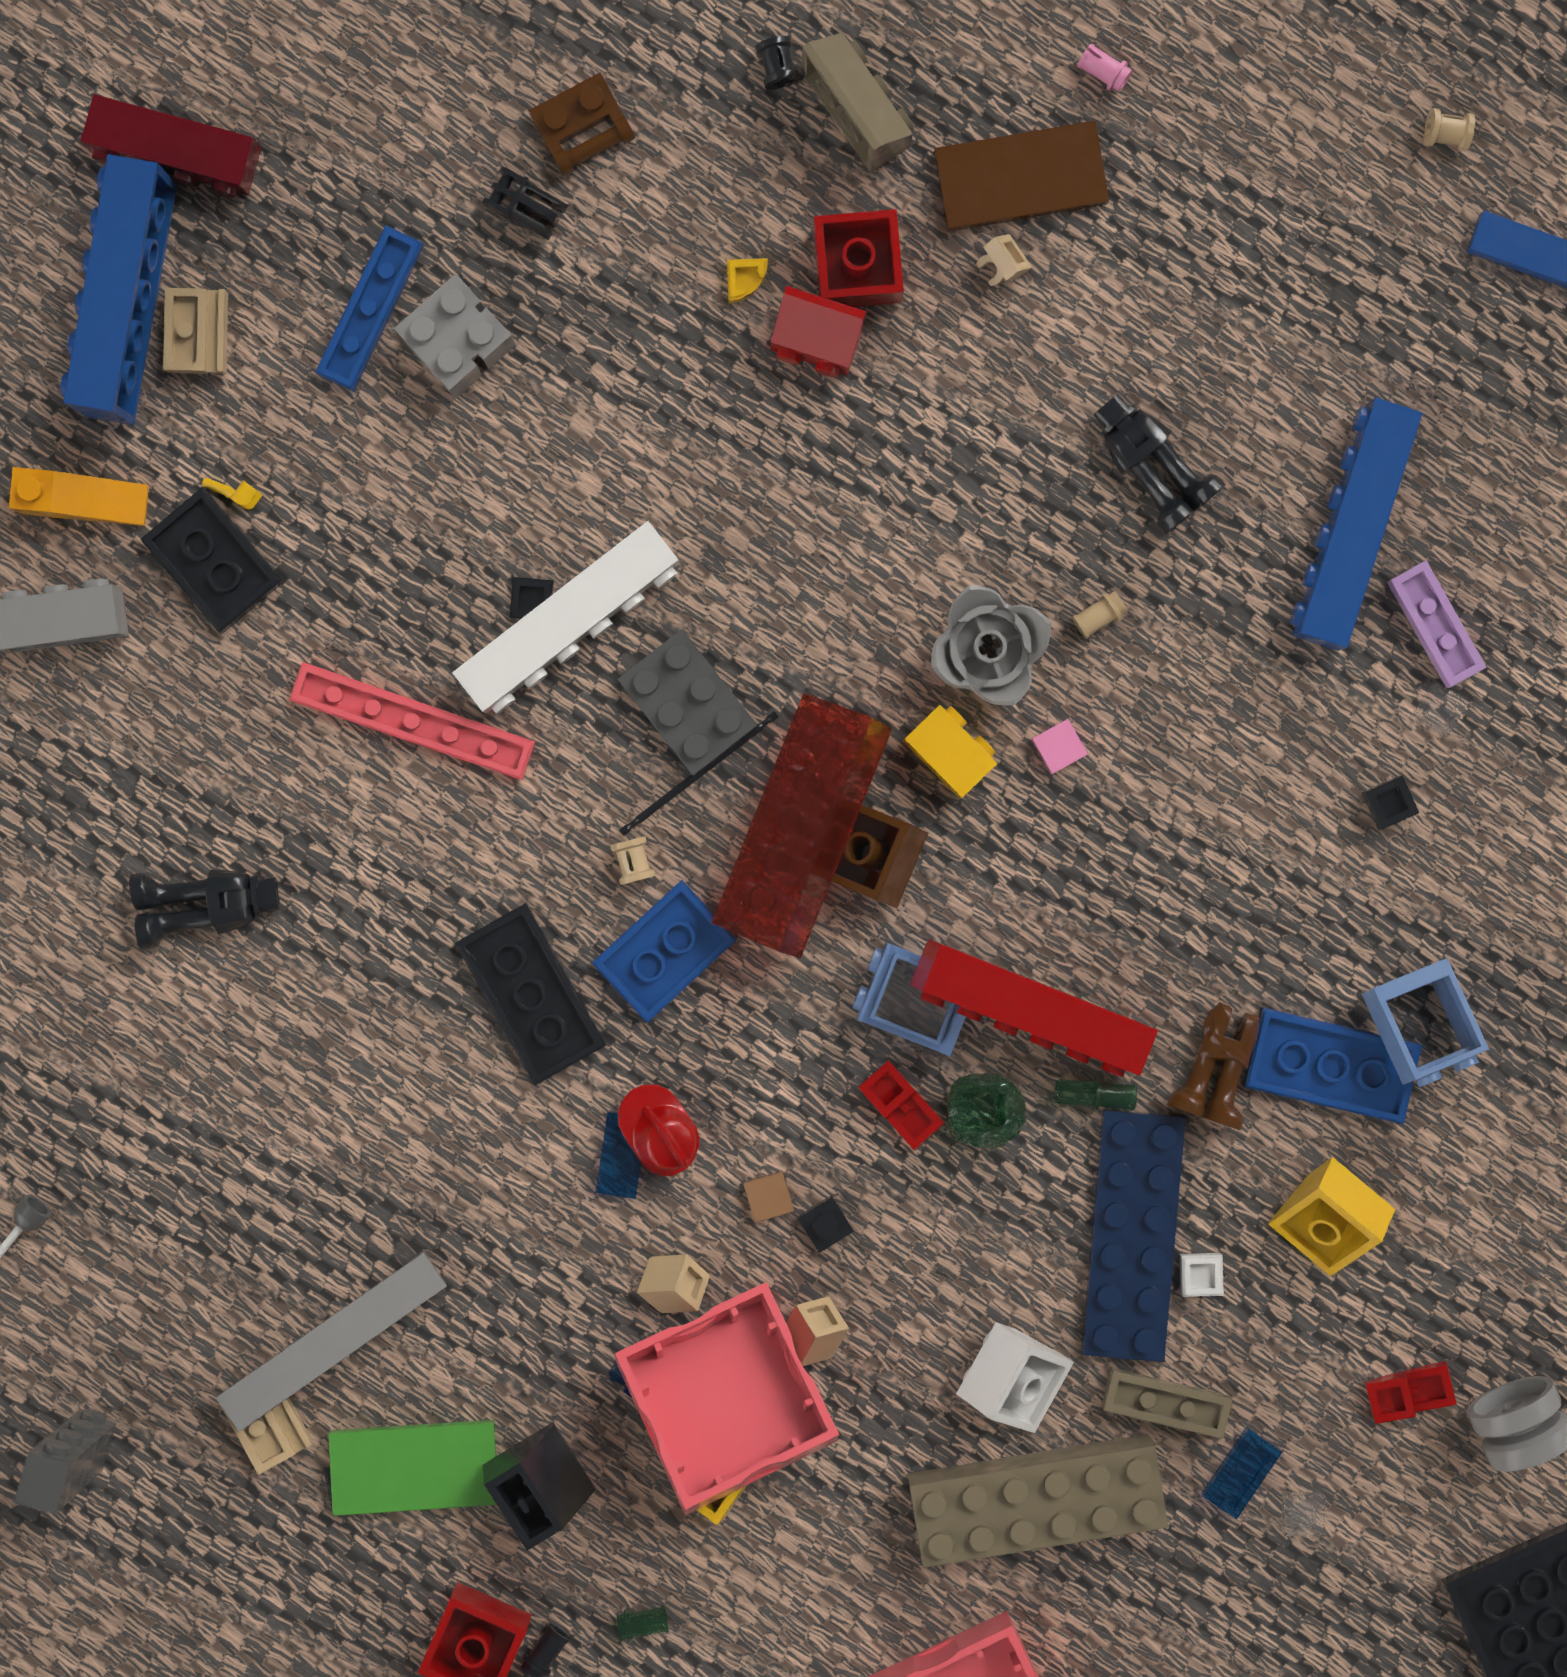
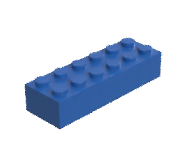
M107 154L106 165L100 168L97 178V187L99 192H101L98 208H93L90 217V230L93 233L91 249H86L83 256L82 267L84 274H86L83 290L78 291L75 300V311L79 316L76 331H72L69 336L68 354L71 356L69 372H65L62 376L60 392L61 396L64 397L63 403L85 417L134 426L177 184L158 163Z

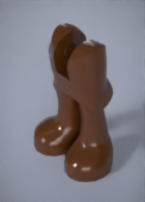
M1219 1002L1213 1009L1209 1010L1208 1016L1204 1020L1203 1039L1196 1053L1198 1055L1187 1082L1183 1088L1172 1092L1167 1105L1200 1117L1203 1115L1205 1119L1241 1131L1244 1117L1234 1106V1099L1243 1069H1248L1250 1056L1258 1036L1260 1017L1251 1013H1244L1234 1039L1226 1037L1225 1033L1231 1019L1232 1008ZM1225 1060L1213 1094L1205 1108V1094L1216 1061Z

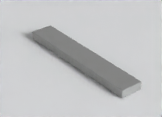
M422 1252L216 1397L217 1401L240 1432L447 1287L446 1282L426 1253Z

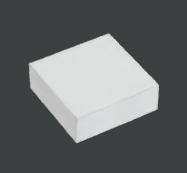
M1221 1253L1180 1254L1182 1297L1224 1296L1223 1257Z

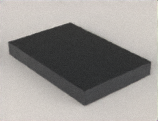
M204 487L200 488L140 539L220 634H223L284 583L282 578Z

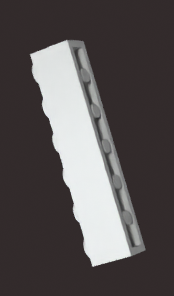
M647 521L453 671V675L482 712L487 714L492 709L496 714L502 712L516 700L512 694L525 684L528 689H531L548 675L545 668L558 659L563 664L579 652L580 648L577 643L590 634L593 639L597 638L613 625L609 618L623 609L627 614L645 600L642 595L645 590L653 584L659 589L671 581L678 574L674 569L680 564L678 558L650 522Z

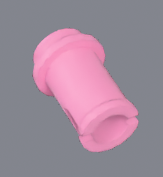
M1092 43L1085 50L1077 65L1078 68L1087 71L1107 84V90L1115 89L1118 92L1123 89L1133 71L1127 67V61L1123 60L1120 63L1096 48Z

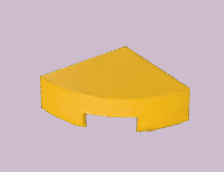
M768 258L727 260L729 303L742 301L758 290V286H761L760 283H763L767 273Z

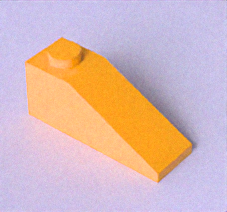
M13 467L9 509L23 515L145 526L149 485L59 471Z

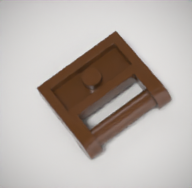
M601 72L528 110L563 177L574 172V166L621 141L626 144L635 139L627 119L619 108ZM609 118L614 125L566 152L560 145Z

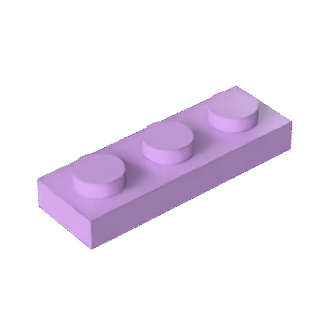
M1427 560L1387 581L1446 688H1450L1486 668Z

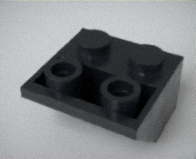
M554 1422L483 1464L484 1486L527 1551L562 1530L596 1490L591 1479Z

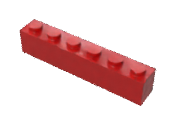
M929 938L910 983L911 986L922 991L920 999L943 1008L945 1001H949L959 1005L956 1013L978 1022H980L982 1015L995 1019L993 1027L1014 1036L1017 1035L1019 1029L1031 1033L1029 1041L1050 1050L1053 1049L1055 1043L1067 1047L1066 1056L1088 1064L1090 1057L1103 1061L1100 1069L1122 1078L1126 1071L1141 1076L1158 1033L1157 1029Z

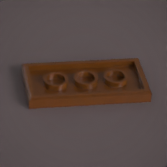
M1096 121L934 148L947 232L1102 206L1109 203Z

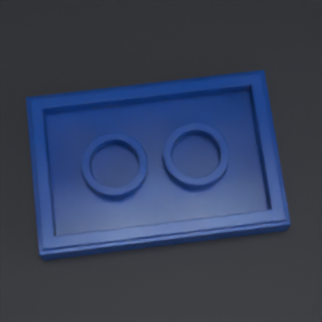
M681 880L595 959L592 964L648 1023L725 952L737 938L688 885Z

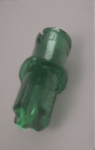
M1094 1078L1093 1082L1059 1079L1056 1080L1054 1086V1101L1058 1104L1092 1106V1110L1098 1111L1099 1107L1135 1110L1137 1086L1136 1084L1103 1083L1100 1081V1078Z

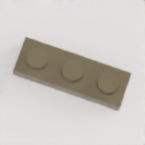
M1111 1367L1101 1407L1107 1412L1223 1439L1233 1399L1230 1395Z

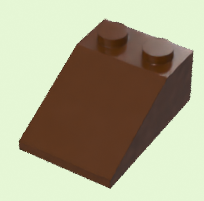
M807 783L776 858L879 902L898 908L929 833L907 822Z

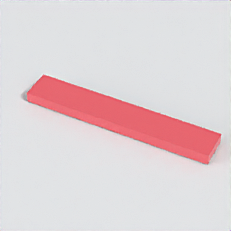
M305 662L301 664L289 701L520 780L524 778L536 743L535 741Z

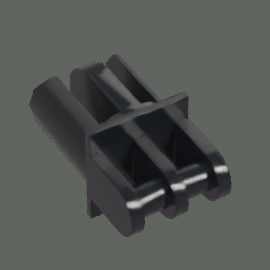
M502 167L499 171L502 174L498 183H492L491 189H493V192L489 199H483L482 204L508 219L510 223L515 221L549 241L553 233L546 226L522 212L524 211L551 227H556L558 224V215L530 197L560 213H565L569 205L532 185L528 177L524 178L512 170ZM512 182L520 185L516 193L509 190ZM504 197L511 201L507 209L500 206Z

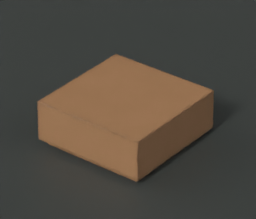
M782 1170L743 1182L755 1223L794 1211Z

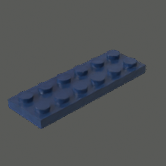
M1102 1109L1081 1349L1083 1355L1165 1362L1186 1122L1184 1116Z

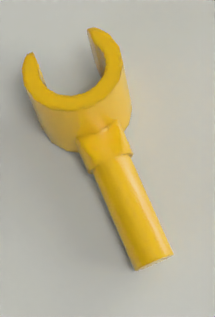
M206 477L202 482V487L225 495V497L230 498L246 510L254 508L262 497L259 491L244 480L236 490Z

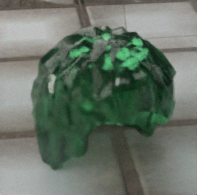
M974 1073L959 1077L950 1087L946 1108L948 1110L949 1133L953 1139L976 1148L1003 1147L1006 1142L1012 1140L1021 1132L1026 1122V1100L1022 1096L1021 1091L1010 1080L994 1073Z

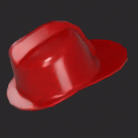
M643 1084L632 1089L623 1098L618 1110V1125L640 1162L650 1172L660 1176H674L685 1171L693 1163L699 1149L700 1136L695 1124L679 1100L668 1089L657 1084Z

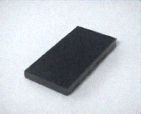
M527 903L455 943L534 1085L539 1084L607 1045Z

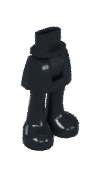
M1119 395L1113 397L1093 415L1104 428L1101 434L1105 437L1106 446L1121 475L1131 472L1154 501L1159 510L1157 523L1165 535L1186 520L1194 512L1193 509L1195 511L1198 510L1226 485L1217 475L1200 477L1193 472L1167 440L1171 431L1143 410L1139 409L1137 411L1135 405L1129 407ZM1152 457L1156 459L1181 490L1191 507L1172 492L1148 460Z
M210 870L207 879L186 883H158L146 873L131 874L129 879L131 901L136 910H147L164 905L197 900H206L207 907L136 915L135 935L141 951L152 950L158 947L166 935L178 931L214 927L218 934H222L251 923L258 917H263V912L280 910L276 877L258 879L257 875L250 876L243 872Z

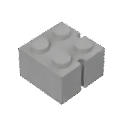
M454 274L394 328L400 338L455 399L483 375L473 361L476 357L479 356L484 365L490 369L516 346L511 334L487 308H484L478 297L457 274Z

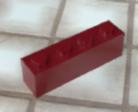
M93 94L80 141L92 153V158L106 164L107 154L155 162L167 174H171V179L179 184L189 187H195L197 182L211 185V191L230 198H235L236 192L249 196L262 149L254 137Z

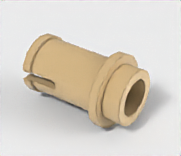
M1115 591L1109 595L1104 592L1101 594V600L1079 614L1072 616L1075 625L1085 639L1115 619L1118 622L1122 620L1121 615L1125 614L1127 609Z

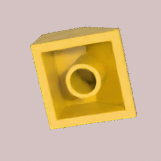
M1331 1157L1309 1173L1270 1220L1268 1225L1329 1276H1332L1383 1241L1395 1208L1334 1157Z

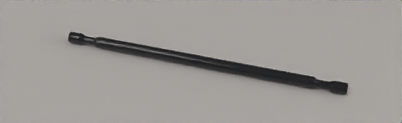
M773 711L764 721L757 724V728L697 775L693 776L691 774L637 815L631 823L620 828V832L625 836L634 826L650 817L762 731L767 724L779 718V716Z

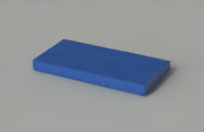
M1261 1007L1258 1036L1250 1056L1243 1087L1404 1124L1414 1081L1402 1084L1379 1034ZM1404 1040L1417 1068L1422 1045Z

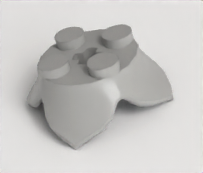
M968 586L953 601L948 613L947 629L937 638L933 645L932 669L947 685L972 690L982 700L990 704L1015 705L1030 688L1032 681L1031 667L1033 663L1044 654L1049 645L1051 622L1045 615L1033 607L1006 604L1002 597L990 588ZM983 637H989L990 642L997 640L1000 648L994 651L995 658H988L987 654L982 655L980 653L979 647L983 644Z

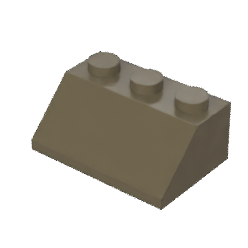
M843 32L811 41L802 47L801 73L864 165L872 173L911 146L913 124L902 108L896 110L888 99L891 94L884 80L878 74L873 77L865 66L867 58L856 41L850 43Z

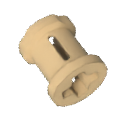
M1432 108L1425 123L1424 146H1433L1434 143L1454 145L1457 146L1459 151H1466L1473 139L1475 115L1467 113L1462 117L1441 114L1440 109Z
M645 836L610 845L611 851L616 852L622 873V877L619 879L620 885L656 876L655 871L649 868L644 844L647 843Z

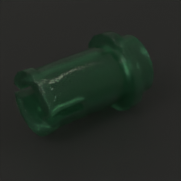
M665 1605L629 1613L628 1609H624V1614L616 1616L620 1641L628 1639L629 1643H633V1638L663 1632L669 1633Z

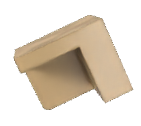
M687 1254L650 1257L637 1293L660 1313L695 1312L699 1310L710 1275Z
M829 1296L797 1304L786 1322L792 1335L796 1354L802 1366L832 1358L849 1330V1327Z

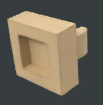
M1010 234L997 236L983 246L988 254L980 257L976 263L978 268H983L989 265L990 262L996 265L997 274L988 281L990 286L1001 284L1005 280L1019 278L1032 268Z

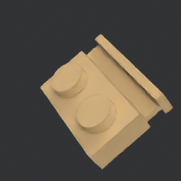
M165 288L163 370L165 372L189 374L227 373L228 292L225 289Z
M289 1397L240 1432L224 1411L258 1475L313 1444Z

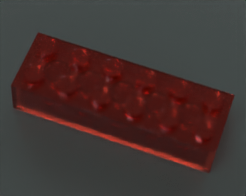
M803 693L713 917L712 924L778 952L801 959L893 728L873 717Z

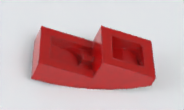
M889 1060L858 1087L914 1151L945 1125L944 1121Z
M1447 1361L1385 1375L1365 1382L1375 1424L1416 1417V1412L1457 1405Z

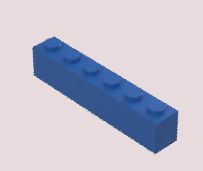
M1377 397L1367 403L1366 407H1359L1352 425V430L1358 431L1353 446L1348 445L1340 462V469L1345 470L1341 485H1334L1328 499L1327 507L1332 509L1328 524L1322 523L1316 536L1315 547H1319L1320 550L1316 562L1309 563L1303 577L1302 585L1307 587L1303 602L1297 601L1291 614L1290 624L1295 626L1292 634L1293 637L1337 651L1348 648L1423 412Z

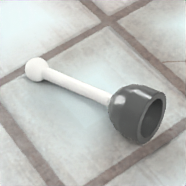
M25 1195L17 1204L14 1211L16 1227L0 1245V1258L23 1230H37L52 1215L50 1208L37 1197Z

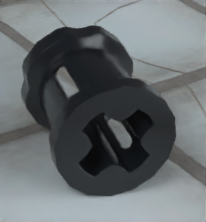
M789 36L771 37L759 42L755 46L757 55L762 56L766 78L764 79L766 89L776 90L788 87L800 80L799 71L794 70L789 51L792 42Z

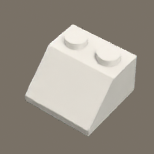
M996 1322L992 1330L985 1336L983 1346L972 1366L965 1372L963 1382L956 1394L991 1420L1035 1433L1074 1362L1017 1329Z

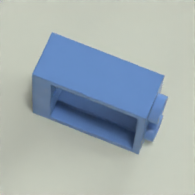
M1447 958L1377 986L1362 994L1403 1085L1416 1080L1418 1086L1422 1087L1443 1078L1439 1070L1453 1065L1455 1071L1458 1072L1479 1063L1476 1055L1489 1050ZM1432 983L1462 1049L1416 1068L1387 1001Z

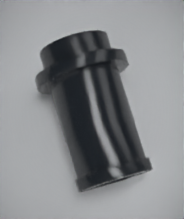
M550 1623L531 1652L523 1654L524 1662L521 1664L523 1671L530 1677L549 1676L551 1673L550 1666L563 1647L570 1641V1637L557 1626Z

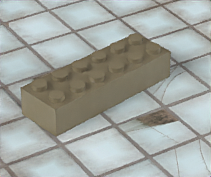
M1148 1434L907 1474L923 1568L1169 1528L1156 1447Z

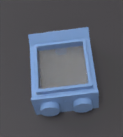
M888 942L885 943L883 950L876 947L867 968L868 971L874 972L868 988L860 986L852 1006L853 1009L858 1010L857 1020L950 1057L966 1018L956 1013L959 1005L945 1001L942 1008L920 999L922 991L911 986L910 983L921 955Z

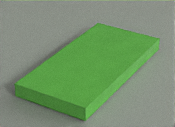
M495 1420L330 1430L328 1434L333 1516L497 1505L484 1486L483 1464L496 1457Z

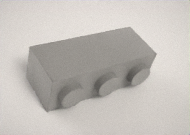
M93 579L84 581V588L68 590V585L60 584L45 586L42 588L43 594L28 596L26 590L3 592L2 599L0 600V652L15 653L129 637L122 588L109 584L108 579Z

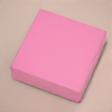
M1069 719L1031 739L1050 774H1054L1088 755Z

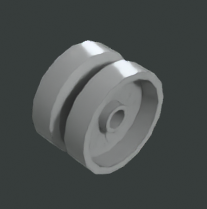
M1533 1376L1510 1381L1480 1395L1467 1408V1416L1475 1433L1485 1437L1482 1442V1449L1489 1465L1496 1471L1524 1470L1554 1459L1567 1450V1414L1564 1411L1558 1410L1561 1407V1397L1553 1380L1548 1377Z

